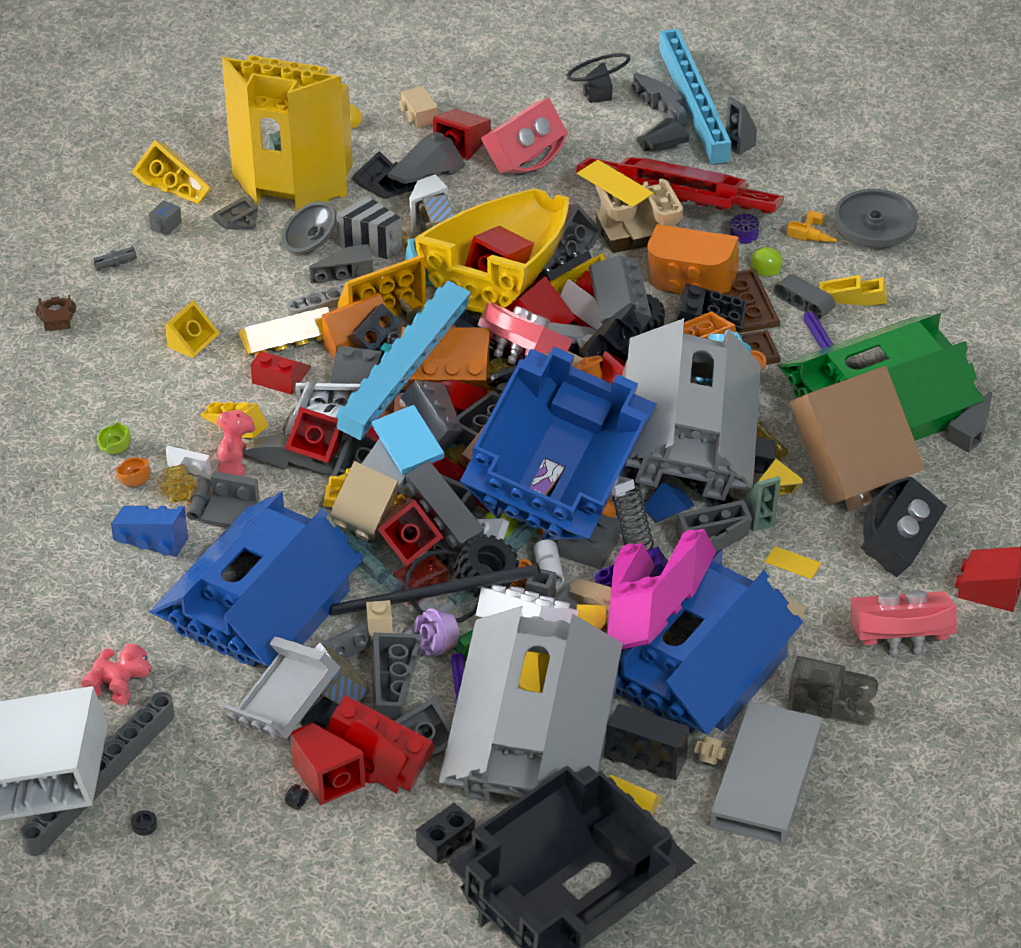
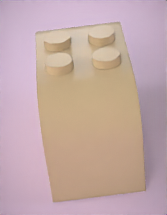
M354 461L331 511L330 516L334 527L338 526L343 532H347V530L353 531L356 534L355 537L362 541L368 542L369 539L375 541L379 534L377 528L388 511L391 510L398 495V481Z

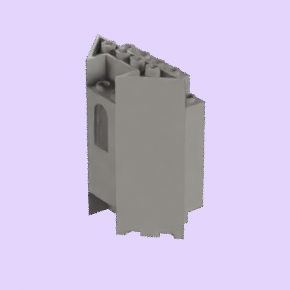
M684 319L631 337L623 377L638 383L636 395L657 403L626 466L636 468L635 482L657 487L662 473L704 481L702 496L725 500L730 487L750 491L754 481L761 371L759 362L729 328L723 342L683 334ZM691 375L713 380L712 387L690 383Z
M522 605L476 619L439 783L464 787L466 798L490 801L492 792L522 797L567 765L574 772H579L588 765L596 772H599L606 742L607 723L611 717L618 682L617 670L623 643L573 613L570 624L563 620L548 621L538 616L524 617ZM527 651L550 655L543 693L518 689Z

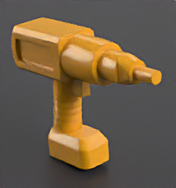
M809 210L804 223L792 220L787 224L788 237L803 241L837 242V239L831 238L830 235L822 233L821 230L815 229L812 224L822 225L825 217L823 213Z

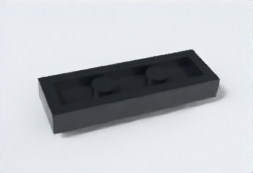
M589 250L582 254L577 251L568 256L569 261H566L564 258L554 264L556 268L553 269L550 266L540 272L541 276L536 278L535 282L545 276L551 281L591 259L592 256Z

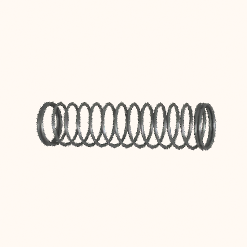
M625 467L631 470L629 473H622L621 475H627L625 477L632 475L635 482V467ZM635 482L634 487L637 490L635 492H626V494H633L619 496L617 499L612 496L617 519L620 520V533L624 546L629 541H641L648 538L650 540L644 546L652 542L648 549L650 550L654 548V540L651 528L649 527V521L647 520L648 516L639 488L640 485ZM634 494H638L637 498H628L626 500L619 501V498L621 497H630ZM636 500L640 501L639 504H631L624 508L620 507L621 504L632 503ZM638 506L641 507L640 511L635 510L630 511L626 514L621 513L623 510H631ZM640 512L643 513L642 517H633L628 520L623 519L625 516L637 515ZM640 519L645 520L643 523H636L629 527L625 526L627 522H636ZM642 525L646 526L644 530H635L631 533L626 532L628 529L639 528ZM637 537H644L642 539L632 540Z

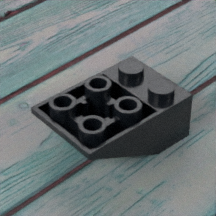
M685 283L678 302L675 322L684 319V322L713 312L733 323L736 331H742L747 301Z

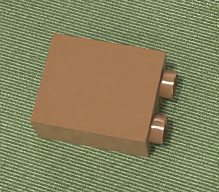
M886 366L814 391L789 402L828 505L844 500L848 512L870 504L873 500L870 490L882 485L885 488L899 479L910 477L909 475L925 470Z

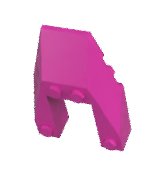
M705 529L684 532L661 576L649 577L655 565L643 543L627 544L620 549L614 561L607 634L623 643L622 649L650 644L668 624L666 619L671 613L677 614L682 609L681 602L686 597H693L716 554V550Z

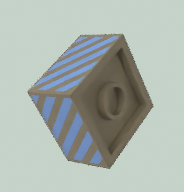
M447 194L422 198L423 204L419 205L420 212H423V224L420 225V231L425 232L440 222L454 216Z
M321 642L314 648L326 652L341 667L320 694V697L325 696L339 704L343 696L346 695L359 702L370 691L347 658Z

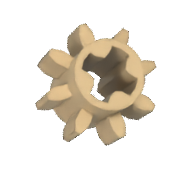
M704 736L703 742L697 740L694 752L699 753L698 760L714 765L717 764L718 759L724 760L727 749L721 747L723 741Z

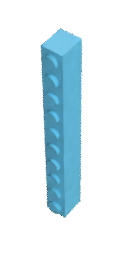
M680 30L660 31V53L679 95L683 98V104L710 164L730 162V138Z
M447 281L443 287H439L436 290L434 298L426 302L422 313L418 312L416 314L413 324L411 326L407 325L400 339L397 338L393 343L390 352L386 351L381 359V363L372 368L368 379L364 378L362 380L359 390L353 392L348 399V403L339 408L336 418H338L337 429L359 440L365 436L372 427V421L377 420L466 310L470 291L450 281Z

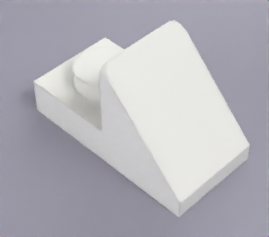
M172 446L166 447L168 466L179 484L186 472L205 477L209 476L211 472L209 455Z

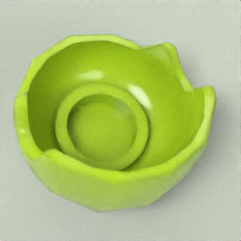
M772 247L758 248L752 254L750 268L755 269L757 274L761 276L776 275L781 270L782 255Z
M116 422L114 425L103 428L97 436L98 446L103 452L110 455L120 454L127 450L131 444V432L127 424L124 426L120 422Z

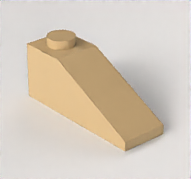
M580 578L569 584L571 585V589L568 592L570 598L582 605L606 606V616H609L611 587Z

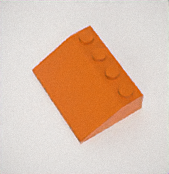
M402 327L401 337L406 327ZM451 327L401 390H407L415 380L439 383L453 379L488 391L490 328Z

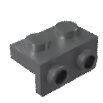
M362 623L325 641L323 644L348 658L372 646V640L367 625Z

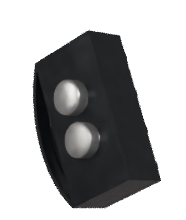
M913 477L899 479L886 486L870 502L864 516V542L860 548L865 551L867 556L872 557L887 572H890L897 578L912 565L947 508V505ZM886 494H890L892 498L880 508L874 519L875 508L879 499Z

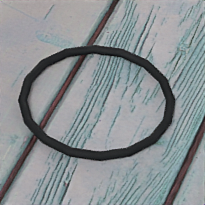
M612 53L590 59L572 68L567 74V79L573 82H583L607 76L626 66L631 60L630 55ZM612 57L626 58L622 64L606 72L583 78L571 77L575 71L593 62Z
M441 549L429 551L417 558L407 571L406 590L410 589L411 575L419 562L429 556L440 554L458 557L460 552ZM410 601L416 611L423 615L425 611L419 607L416 601ZM478 603L471 612L463 617L455 618L457 623L464 622L475 615Z

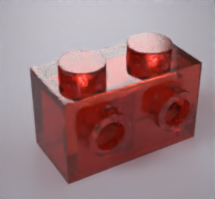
M429 556L419 562L412 572L410 589L448 582V569L435 556ZM413 563L393 572V589L395 591L406 590L407 571Z

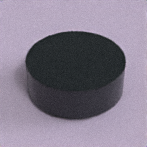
M147 810L135 813L131 819L132 830L142 836L152 834L158 825L156 815Z

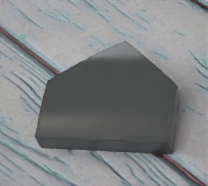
M244 196L214 212L212 219L225 229L255 228L258 205H254Z

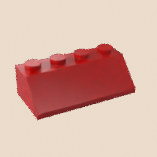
M344 695L331 717L327 731L335 736L338 734L344 737L350 725L355 720L360 719L400 745L407 753V761L399 773V777L404 780L403 784L399 787L410 792L435 749L433 742ZM364 757V768L374 771V763L369 758Z

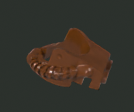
M68 295V299L56 296L43 302L41 298H38L39 304L35 309V313L44 322L45 331L71 328L70 320L77 306L71 300L70 295ZM53 305L63 306L62 308L57 310L48 309Z

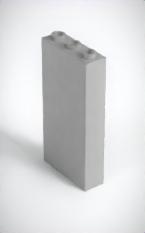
M749 701L711 811L710 828L785 846L820 739L823 718Z

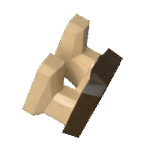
M659 179V184L648 186V182H644L642 186L654 194L633 207L596 186V191L601 199V209L596 211V225L602 230L601 235L613 253L648 247V242L657 224L677 227L676 224L683 217V207L667 180Z

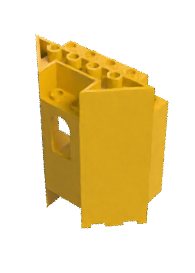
M248 55L246 60L222 57L232 176L240 182L247 195L252 197L255 205L259 204L263 195H270L295 200V209L297 211L312 202H329V199L337 196L340 198L348 196L347 175L353 165L349 85L341 84V76L328 74V68L283 61L276 58H265L258 55ZM263 118H272L279 124L281 151L263 148L261 120Z

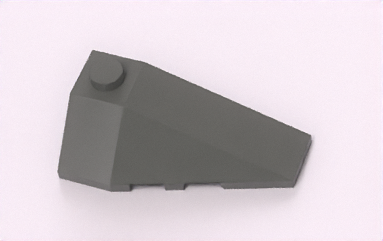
M578 203L569 205L562 238L551 260L544 269L550 266L553 269L556 268L554 264L564 258L566 261H569L568 256L577 251L582 254L585 250H590L601 234L602 230Z
M348 435L331 476L345 474L346 469L351 468L354 461L362 464L377 442L366 435L361 440ZM324 492L323 497H322V499H321V501H320L319 507H322V508H324V509H326V510L332 511V508H333V507H324V506H323V505H324V496H325V492Z
M434 697L395 720V722L431 740L435 748L432 755L438 754L447 748L451 725Z

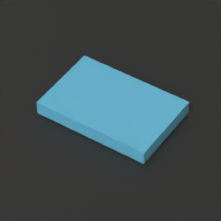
M414 405L372 421V427L402 475L409 473L428 460L433 463L444 458L443 450Z

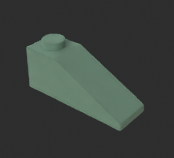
M779 476L758 481L744 497L752 517L750 527L753 532L775 526L781 481Z

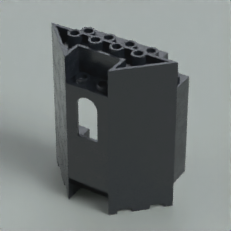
M568 765L473 830L472 847L448 863L452 873H455L463 882L460 888L468 904H473L478 911L477 921L482 928L491 921L518 948H582L696 864L676 844L668 828L661 826L649 811L642 809L630 794L625 793L617 786L611 777H607L602 771L596 772L589 765L579 772H574ZM601 862L606 864L611 870L610 877L579 900L562 885L592 863Z

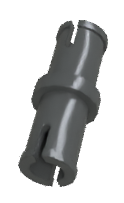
M134 246L119 251L112 250L109 254L94 257L93 262L96 270L99 271L113 265L117 267L120 266V263L137 259Z
M202 477L198 480L196 490L190 497L191 504L187 512L188 519L194 521L201 519L203 509L209 501L208 494L212 487L210 479Z

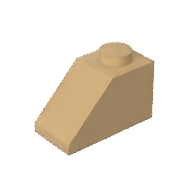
M390 600L366 602L367 626L371 640H373V632L393 633Z

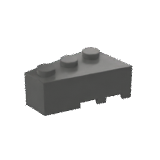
M415 380L399 398L405 408L412 405L416 407L442 450H448L463 432L444 383Z
M741 500L680 513L677 516L675 531L680 540L682 534L688 530L705 529L717 551L749 535L752 517L745 501Z

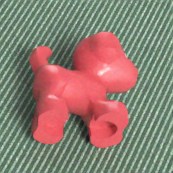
M240 410L224 411L217 419V425L224 432V437L218 448V472L242 476L245 473V465L242 464V459L247 456L244 455L247 444L243 442L241 437L255 430L254 421Z
M132 643L126 644L120 652L118 663L108 660L114 655V651L109 648L104 649L100 653L99 658L93 663L92 670L82 679V687L93 686L99 698L101 687L108 684L110 685L109 690L113 691L111 697L113 702L119 705L128 704L131 693L128 690L130 678H146L152 670L147 652L139 645Z

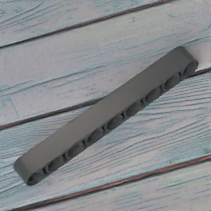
M157 692L152 695L104 744L93 801L173 720L175 715L173 698L169 693ZM87 807L33 815L21 828L20 832L25 853L31 856L42 854Z

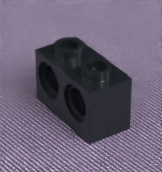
M381 303L375 306L347 337L360 349L379 351L383 345L382 341L388 337V333L398 330L396 326L400 323V320ZM380 318L384 319L386 323L385 328L380 326ZM366 333H368V334L371 336V338H372V342H371V343H368V342L366 341V339H365V334H366Z
M454 802L416 829V846L436 863L444 858H449L456 849L472 841L475 819Z

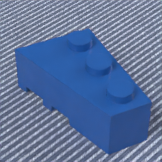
M123 506L111 523L113 540L122 544L126 543L137 546L141 549L159 552L163 555L177 557L188 540L185 506H178L177 509H167L166 506H159L158 509H149L148 506Z

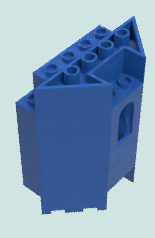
M554 346L548 356L530 348L525 359H520L473 447L472 459L460 482L496 518H501L503 513H505L508 517L525 521L533 528L543 529L542 540L589 539L657 403L636 395L638 383L617 374L613 384L572 367L575 355ZM544 459L565 467L550 497L530 489Z
M283 491L271 498L268 497L260 501L257 505L247 507L148 613L170 622L175 626V631L181 636L192 638L203 646L207 645L214 648L219 653L236 658L243 664L247 663L256 667L258 663H261L268 667L279 654L269 645L273 638L278 637L303 645L332 612V604L340 603L350 592L349 575L364 557L359 551L351 549L347 544L349 540L338 526H335V528L327 520L328 514L323 508L310 519L284 508ZM241 552L249 556L254 553L262 557L247 575L238 582H227L221 577L222 573Z
M723 549L716 551L693 597H686L681 602L682 609L677 614L671 613L666 619L668 624L650 644L621 650L617 670L618 682L615 695L623 696L632 701L636 706L643 707L658 717L689 726V732L691 733L697 729L706 735L714 727L723 732L787 657L788 640L803 623L798 615L792 614L788 609L787 605L789 602L779 589L774 590L767 581L769 575L765 570L753 581L722 566ZM684 611L704 620L682 645L670 646L662 639L663 634Z

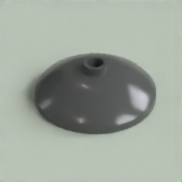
M316 201L297 210L287 221L283 229L282 242L286 249L294 254H305L324 245L332 236L337 224V212L334 207L328 202Z

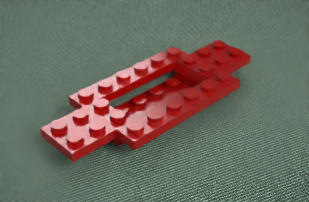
M587 157L577 164L576 169L577 173L599 160L641 186L644 182H648V186L658 185L659 179L670 181L669 185L679 202H688L689 200L696 202L695 204L699 206L714 205L719 210H728V208L730 209L736 204L745 210L756 208L760 209L762 213L772 214L784 202L783 195L748 189L749 184L746 183V180L738 177L647 158L627 157L622 162L616 163Z

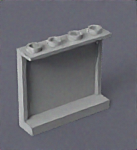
M274 637L269 645L279 653L238 708L224 703L221 707L228 712L226 716L235 724L241 723L248 729L253 727L262 734L265 731L273 738L279 736L287 739L341 667L324 651Z

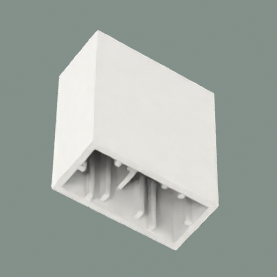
M93 686L0 702V820L92 806L108 722Z

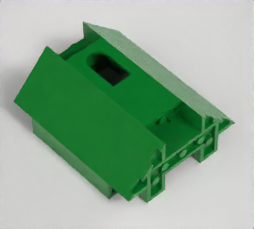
M941 313L910 317L777 365L787 377L790 385L794 386L793 392L796 398L886 366L914 441L946 430L950 421L961 415V409L984 401L982 393L975 387L974 380H977L973 363H968L966 357L968 349L966 341L955 345L950 343L938 329ZM879 347L889 358L859 370L851 369L845 364L847 358Z

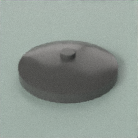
M863 189L844 196L837 203L834 223L844 237L855 243L870 247H888L908 240L915 233L918 213L915 206L900 194L883 189Z

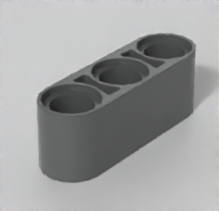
M789 274L774 286L775 295L779 299L804 313L814 312L818 319H821L836 306L834 298L829 293L794 274Z

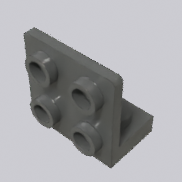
M214 471L211 476L213 494L201 517V521L203 523L229 527L247 507L258 504L260 499L258 479Z

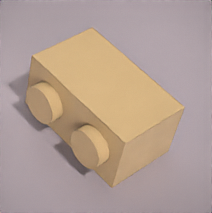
M420 86L401 91L400 109L405 111L409 122H412L416 128L433 124V117L438 115V106L426 89Z

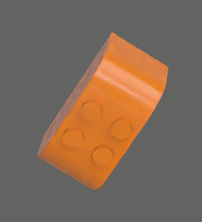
M657 224L648 242V269L651 285L658 290L682 294L685 283L697 285L722 294L726 291L728 293L736 278V273L739 271V237Z

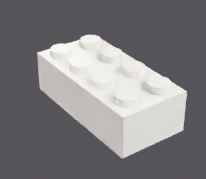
M496 584L492 585L491 588L481 587L476 616L483 618L523 605L524 617L538 616L544 620H563L570 624L572 613L578 616L579 610L570 608V603L555 601L554 603V598L540 596L539 598V593L525 591L524 593V588L510 586V589H506L505 586Z

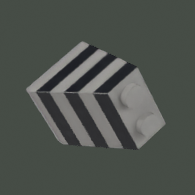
M369 196L364 197L336 214L338 246L344 249L346 247L369 244L371 256L389 259L403 250L401 217Z

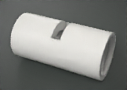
M541 540L534 546L536 563L539 564L540 569L556 572V588H559L564 583V576L557 544L553 540Z

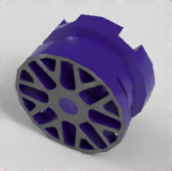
M745 213L734 216L731 219L730 235L739 237L740 244H749L753 240L756 241L759 236L760 222L758 218Z

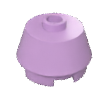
M428 609L426 612H423L422 616L416 617L414 633L422 634L420 652L423 655L438 657L457 645L459 629L457 621L452 614Z

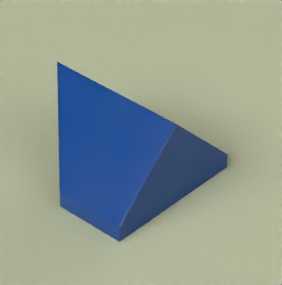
M663 482L644 507L650 518L657 523L694 507V503L681 489Z

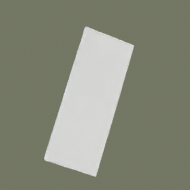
M568 279L560 295L572 313L595 330H598L603 324L600 322L596 299Z

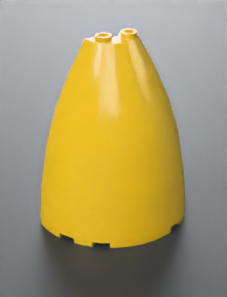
M532 188L484 202L440 222L415 238L418 256L422 254L425 256V267L429 272L428 278L437 289L443 287L447 281H450L470 291L468 307L466 308L468 310L483 313L488 301L503 308L507 307L532 284L551 260L563 235L570 197L557 194L554 198H550L546 191ZM500 225L534 243L530 259L526 264L491 255L487 258L488 273L465 266L473 236Z

